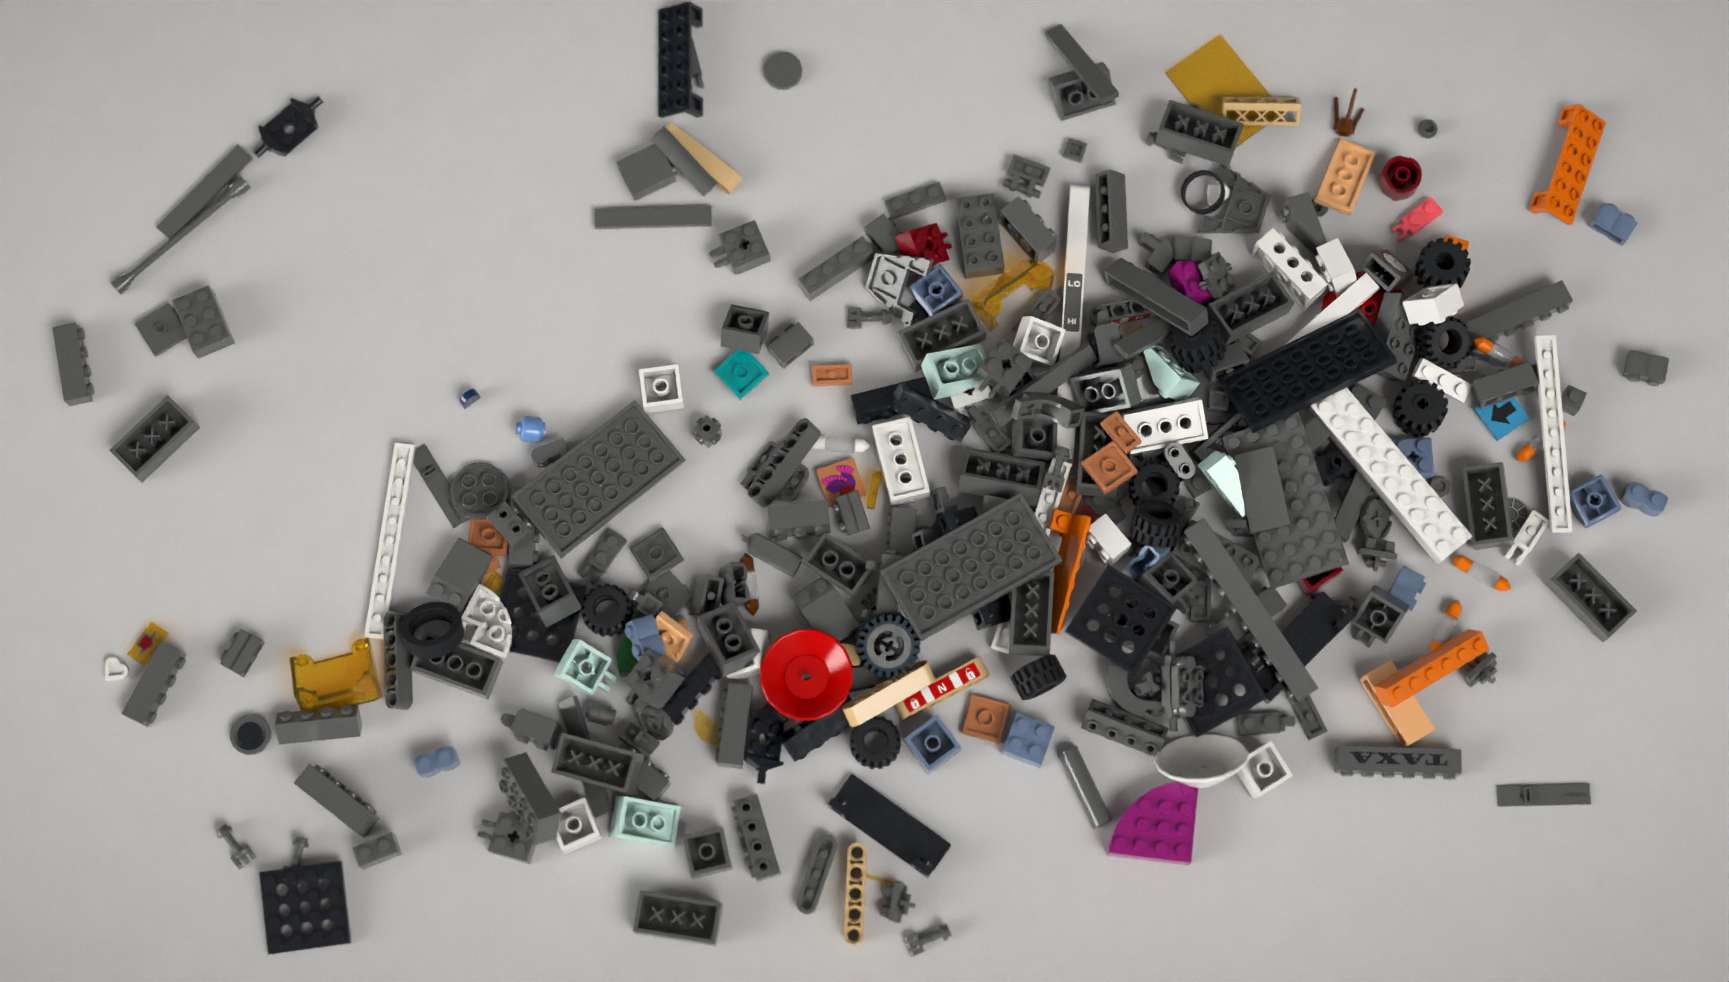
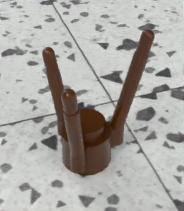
M1357 88L1353 90L1346 118H1341V121H1339L1338 97L1334 98L1333 129L1336 130V134L1339 136L1350 137L1351 134H1354L1355 128L1364 112V108H1361L1352 124L1350 117Z

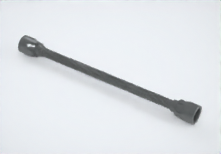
M241 176L229 185L230 189L227 193L218 199L215 204L213 203L211 207L203 211L186 228L184 227L182 231L180 230L178 234L174 235V237L158 248L153 255L151 254L149 258L147 257L145 261L141 262L131 272L119 275L111 282L112 286L120 295L133 285L131 282L135 280V276L137 277L139 273L147 269L164 252L166 253L168 249L170 250L172 246L188 235L191 230L193 231L197 225L199 226L201 222L209 218L224 203L226 204L228 200L236 196L239 198L251 188Z

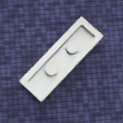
M1420 358L1412 374L1413 377L1420 381L1423 379L1428 380V385L1432 386L1433 382L1438 385L1437 390L1443 389L1446 395L1464 403L1472 387V384L1424 358Z

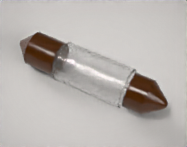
M744 553L739 562H743L747 568L746 584L749 589V599L745 603V609L754 616L759 609L757 576L753 557Z

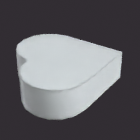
M1220 185L1207 186V204L1209 207L1218 200L1221 192ZM1226 186L1224 201L1230 196V190Z
M110 657L106 660L105 681H118L128 678L130 675L128 666L122 664L116 657Z

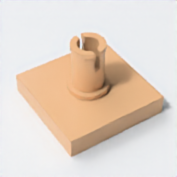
M661 611L655 621L665 646V654L679 663L683 659L694 635L687 630L689 625L686 620L679 619L676 622Z

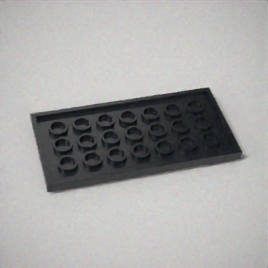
M1359 308L1248 364L1218 377V380L1251 432L1255 433L1396 364L1397 359Z

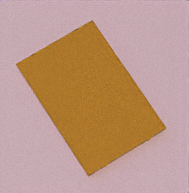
M1220 34L1165 73L1189 104H1196L1203 111L1222 116V96L1272 97ZM1227 110L1226 118L1235 119L1239 114L1235 110ZM1249 111L1244 116L1248 120H1253L1258 114L1255 111ZM1268 111L1264 115L1267 120H1273L1277 116L1275 111ZM1243 125L1236 147L1243 144V142L1267 125Z

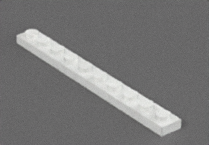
M1556 335L1535 336L1534 343L1537 379L1539 381L1538 391L1550 533H1571L1573 530Z
M395 443L364 634V637L369 639L384 640L383 620L386 612L390 611L415 455L416 446L412 444Z
M1055 458L1052 459L1048 474L1052 475L1056 461ZM1067 462L1063 463L1060 477L1065 478L1062 492H1057L1058 483H1055L1054 490H1050L1051 481H1048L1047 487L1042 489L1035 511V516L1047 536H1049L1051 530L1047 528L1051 510L1058 509L1072 464ZM1012 591L1007 596L1010 606L1012 605ZM1011 621L998 625L991 649L1009 654Z

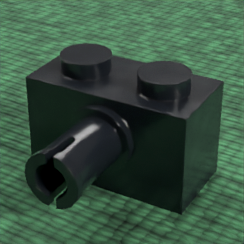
M1340 449L1315 459L1324 487L1334 484V480L1339 478L1346 480L1352 477L1356 470Z

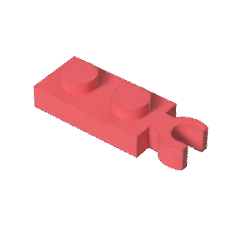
M1430 197L1401 218L1400 223L1402 225H1396L1391 232L1401 231L1402 235L1398 238V241H1402L1408 232L1413 236L1439 217L1443 210Z

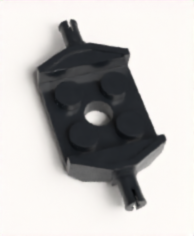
M318 96L310 104H306L291 98V103L265 126L262 127L260 125L258 127L263 143L253 153L258 158L267 150L280 156H287L319 128L314 113L315 109L324 103L322 99ZM288 126L295 127L294 132L290 134L285 133V129Z
M766 701V706L749 712L743 759L747 764L756 768L755 771H758L757 784H765L766 772L784 764V762H780L782 743L778 735L783 733L784 722H789V719L785 715L780 714L768 701ZM761 734L766 738L764 745L759 740Z

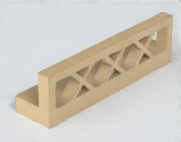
M1222 96L1221 98L1222 117L1226 118L1227 110H1235L1239 115L1232 120L1244 123V125H1300L1301 102L1299 97ZM1249 111H1255L1258 114L1253 120H1248L1244 115ZM1268 111H1275L1277 114L1273 120H1267L1264 117ZM1288 111H1296L1295 120H1286L1283 115Z

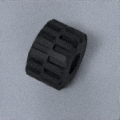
M1437 238L1436 243L1433 240L1428 242L1427 246H1424L1415 265L1414 275L1418 276L1416 280L1418 285L1423 284V288L1457 283L1458 287L1461 288L1470 271L1471 258H1467L1469 254L1467 249L1462 251V244L1459 242L1453 244V239L1448 238L1447 242H1443V238Z
M1208 316V324L1193 336L1177 327L1171 329L1172 334L1169 335V344L1179 366L1184 368L1185 371L1190 372L1193 370L1194 373H1200V370H1204V372H1207L1210 367L1213 366L1215 368L1219 365V360L1222 361L1224 359L1223 353L1227 350L1226 343L1217 322L1214 319L1211 320L1210 316Z
M1424 379L1421 383L1414 380L1410 385L1406 384L1403 386L1393 404L1394 411L1392 414L1393 419L1397 418L1396 425L1398 428L1403 426V432L1406 434L1409 431L1413 432L1412 436L1418 437L1421 433L1423 437L1428 436L1431 431L1434 433L1441 426L1448 411V408H1446L1448 399L1443 397L1445 394L1443 389L1438 391L1436 383L1433 382L1431 386L1427 384L1428 380ZM1419 403L1422 404L1424 409H1420Z

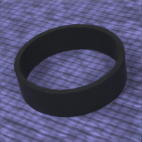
M1199 170L1193 172L1184 180L1181 187V198L1192 212L1200 215L1210 214L1222 205L1225 198V186L1215 173L1208 170ZM1204 175L1216 178L1221 187L1220 196L1216 203L1206 209L1190 207L1186 201V190L1191 181Z

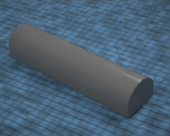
M665 126L650 139L703 197L718 184Z
M1074 746L1061 752L1058 756L1093 829L1111 822L1112 818L1078 747Z

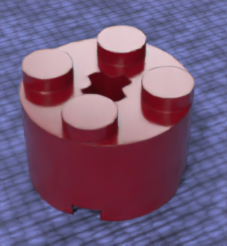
M1395 156L1391 158L1384 166L1379 178L1381 190L1394 201L1411 197L1416 192L1422 179L1421 166L1411 157Z

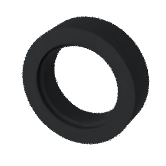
M430 602L415 607L403 618L400 626L407 651L423 659H433L449 654L460 645L464 637V627L458 610L452 605L443 602ZM442 620L451 624L449 631L439 638L420 640L414 637L415 631L427 622Z

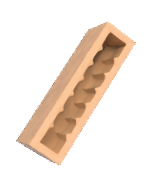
M1391 660L1367 673L1359 681L1399 745L1406 748L1433 732L1435 728L1414 695L1395 707L1380 704L1373 686L1398 671Z

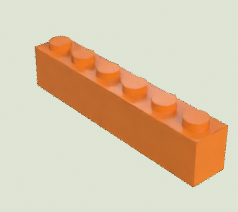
M1468 629L1374 685L1373 687L1380 704L1395 707L1488 651L1489 647L1483 632Z

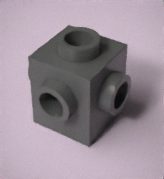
M707 415L703 419H698L693 428L694 439L700 445L704 444L708 448L712 444L715 445L722 437L721 424L714 417L710 419Z

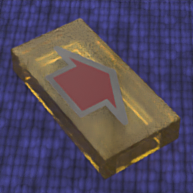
M150 622L127 655L143 666H146L159 643H163L169 633L153 622Z

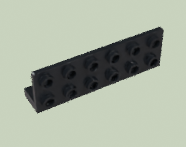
M690 1L658 11V117L660 118L684 112L696 118L703 116V98L692 93V26L695 28L703 27V9Z
M972 506L955 512L952 509L946 510L937 518L943 535H946L978 517L975 507ZM1006 594L972 613L978 631L1011 621V606Z
M1321 592L1281 633L1305 667L1355 616L1350 611L1346 614L1325 592ZM1262 651L1258 656L1260 657L1259 661L1264 664V667L1257 671L1251 664L1250 666L1268 697L1264 702L1269 704L1285 688L1286 684L1284 681L1282 683L1279 682L1274 674L1277 670L1273 664L1270 666L1263 658L1265 652Z
M853 774L850 775L835 798L832 797L828 803V807L926 878L930 877L951 847V844Z

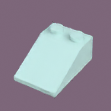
M982 344L928 353L921 367L933 399L950 397L982 384L984 380L976 375L978 368L986 359Z
M1155 344L1143 351L1154 385L1159 389V394L1164 398L1169 397L1176 401L1178 399H1188L1200 384L1190 372L1185 371L1184 368L1179 366L1176 358L1163 345Z
M1215 450L1197 466L1230 509L1244 517L1246 513L1238 471L1234 467L1236 462L1230 455L1227 456L1224 452L1220 453Z
M616 796L609 837L674 847L681 807L626 796Z

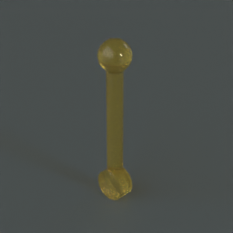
M866 872V878L888 885L900 883L899 881L892 882L875 877Z

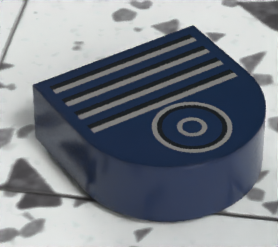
M470 389L460 397L459 401L464 409H466L481 397L475 389Z

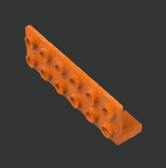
M1580 104L1566 106L1562 109L1558 125L1562 128L1569 127L1556 168L1548 191L1534 193L1529 207V211L1533 214L1549 212L1567 225H1572L1606 124L1604 120Z
M1057 509L1051 510L1047 525L1048 529L1064 533L1058 552L1063 561L1055 566L1053 570L1054 587L1051 633L1060 634V631L1063 629L1065 613L1069 608V598L1075 586V576L1080 568L1081 554L1085 549V539L1091 527V517L1073 515Z

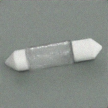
M826 435L820 436L812 449L862 453L870 448V444L864 439Z

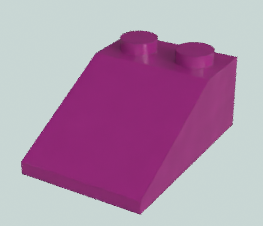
M1176 262L1167 272L1171 287L1184 296L1190 297L1191 300L1199 305L1208 306L1209 303L1213 302L1214 299L1208 288L1202 290L1199 287L1200 282L1203 281L1202 273L1198 267V264L1201 262Z

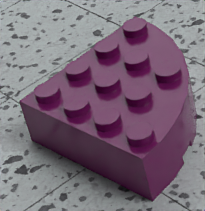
M1172 782L1156 787L1139 797L1126 810L1117 823L1110 839L1107 856L1190 865L1192 861L1198 788L1180 782Z

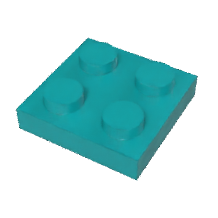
M740 350L735 351L714 370V374L740 401L770 375L751 353Z

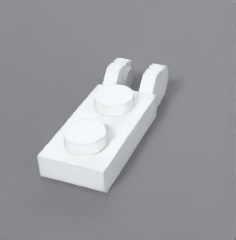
M1532 510L1514 538L1515 545H1511L1505 558H1511L1516 547L1521 549L1523 552L1518 556L1515 563L1520 566L1549 524V519Z

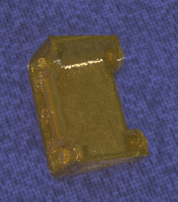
M1030 259L1022 260L975 293L970 302L981 322L991 332L998 327L996 317L1003 309L1002 300L1024 284H1026L1030 291L1037 288L1043 292L1047 288L1051 289L1055 273L1047 263Z
M369 637L358 639L352 643L351 653L316 662H313L312 658L305 654L290 658L294 697L301 711L304 709L313 710L324 707L361 705L381 698V685Z

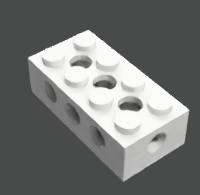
M1272 228L1256 242L1251 256L1268 273L1273 272L1287 293L1306 311L1322 297L1328 285L1327 281L1321 273H1317L1313 269L1312 264L1307 259H1303L1299 255V251L1295 246H1290L1285 241L1286 238L1280 231Z
M1199 397L1120 412L1122 418L1142 441L1139 446L1129 452L1130 454L1164 448L1169 442L1185 444L1209 439L1203 404ZM1187 417L1186 425L1180 426V420ZM1168 421V427L1161 430V423ZM1144 425H1148L1149 430L1146 433L1141 434V428Z
M907 417L873 425L872 433L891 507L930 498V490L912 419ZM894 440H898L901 442V444L895 446L891 444V442ZM898 459H904L906 461L904 464L896 463ZM909 478L911 481L909 483H903L901 482V479Z

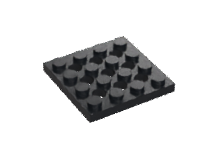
M1108 564L1065 633L1135 676L1178 607ZM1113 587L1118 588L1120 596L1116 598L1111 597L1109 590ZM1129 598H1134L1138 606L1136 608H1129L1126 601ZM1099 605H1108L1109 613L1101 614L1098 611ZM1146 609L1154 611L1155 617L1153 619L1144 617L1143 613ZM1118 615H1124L1127 623L1119 625L1116 623L1115 618ZM1096 621L1099 625L1098 630H1089L1087 627L1088 622ZM1135 626H1141L1144 629L1142 636H1136L1133 633ZM1107 632H1113L1116 635L1114 642H1108L1105 639ZM1124 643H1131L1134 649L1131 653H1125L1122 650Z
M508 569L500 601L509 613L511 627L519 629L518 635L512 637L509 652L560 663L575 637L581 610L563 618V622L559 626L552 624L545 627L542 620L539 622L533 621L532 616L537 610L529 594L525 598L518 597V591L525 588L518 575L520 571ZM568 582L581 605L587 587ZM520 607L524 610V613L521 617L516 618L513 616V610ZM529 632H538V638L535 641H529L527 638ZM549 636H557L558 642L555 645L547 644Z
M1228 626L1179 653L1183 656H1192L1195 660V666H1198V661L1201 658L1206 659L1208 662L1207 668L1203 670V704H1207L1210 707V713L1204 716L1200 712V707H1196L1194 716L1185 717L1196 738L1268 698ZM1219 648L1225 651V657L1222 660H1218L1215 657V652ZM1162 663V664H1160V665L1157 666V667L1159 668L1161 674H1162V666H1164V663ZM1228 666H1232L1235 669V675L1232 678H1228L1225 675V669ZM1211 676L1216 677L1218 680L1215 688L1209 687L1207 683L1208 678ZM1238 684H1242L1245 687V693L1242 696H1238L1235 693V687ZM1220 694L1227 696L1228 702L1224 706L1218 704L1217 698Z
M342 861L259 872L268 955L352 943ZM322 878L327 879L329 882L326 890H321L318 886V882ZM301 881H305L308 884V890L305 893H301L298 890V884ZM280 884H285L288 888V892L284 896L279 895L277 892ZM323 899H328L331 902V908L327 911H324L320 906ZM305 901L311 906L307 914L302 913L300 910L301 903ZM284 904L290 907V913L286 917L282 916L279 911L280 907ZM327 919L331 920L334 924L331 931H325L323 928V922ZM306 922L311 923L313 926V931L310 934H305L302 930L303 924ZM285 925H289L292 928V934L289 937H285L282 934V928Z

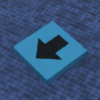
M1515 398L1480 409L1478 405L1473 409L1496 441L1530 419Z

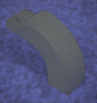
M1031 392L1024 393L1023 398L1015 400L1011 417L1015 420L1044 418L1068 429L1080 426L1085 408L1071 400L1056 395Z
M946 486L930 491L934 521L930 529H923L911 534L915 551L944 536L937 518L939 515L950 509L953 512L958 511L957 505L950 506Z
M1107 666L1106 687L1112 702L1117 708L1145 718L1146 712H1149L1150 716H1161V713H1165V707H1162V702L1141 700L1132 694L1127 683L1128 672L1118 666Z

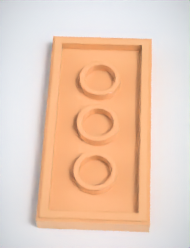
M1340 138L1314 202L1351 216L1376 152Z

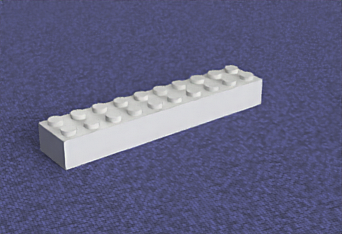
M1348 388L1310 406L1307 411L1332 433L1330 437L1436 564L1442 562L1472 537L1469 531Z

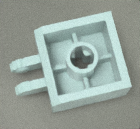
M577 639L572 640L553 674L586 695H593L597 687L609 693L610 687L600 682L603 676L614 682L617 679L616 676L606 671L612 659ZM582 664H583V667L585 668L584 671L581 670V665H582Z

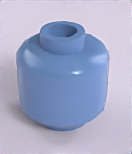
M524 416L521 419V423L517 422L516 434H520V439L523 442L537 443L541 438L545 437V422H542L540 417Z

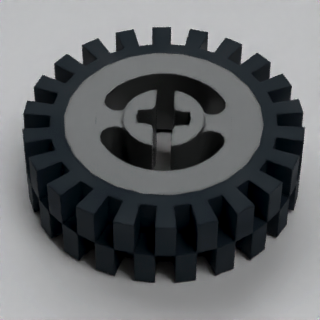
M886 612L881 615L876 614L873 618L866 620V623L861 626V630L857 634V654L863 665L877 676L890 678V676H899L900 673L904 674L908 668L911 669L914 666V661L918 659L917 656L920 653L919 646L921 645L920 640L908 619L901 615H896L895 613L888 614ZM891 631L890 634L883 635L881 638L887 643L891 640V644L897 649L898 643L896 639L897 637L902 638V649L893 658H885L887 655L895 654V651L890 647L885 649L886 647L880 641H878L880 652L876 653L874 651L875 639L882 632Z

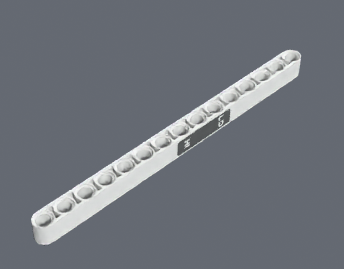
M1070 184L1061 317V328L1066 329L1059 350V361L1078 349L1081 343L1090 186ZM1069 379L1057 388V396L1076 403ZM1058 424L1057 447L1062 446L1069 449L1070 456L1065 458L1064 462L1070 463L1073 466L1075 427L1066 429Z

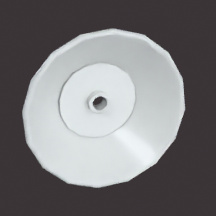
M1203 734L1196 738L1195 735H1191L1165 744L1161 751L1156 753L1154 764L1160 773L1170 779L1191 787L1206 788L1217 785L1237 773L1247 764L1249 752L1243 743L1232 737L1218 734Z

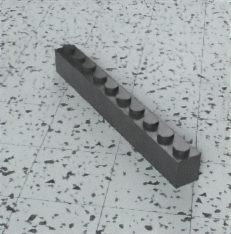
M1205 518L1184 531V541L1189 547L1193 545L1197 551L1194 555L1200 564L1204 562L1208 569L1205 572L1211 581L1216 580L1220 586L1217 587V590L1223 598L1228 597L1231 602L1228 606L1234 615L1237 613L1242 618L1240 624L1246 632L1250 630L1254 636L1251 640L1256 648L1259 649L1261 647L1265 652L1263 655L1264 660L1269 666L1273 664L1277 670L1274 674L1280 683L1284 681L1288 689L1285 691L1291 700L1296 698L1299 702L1319 689Z

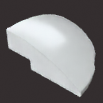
M478 584L461 617L464 637L460 644L506 659L512 642L509 613L494 592Z

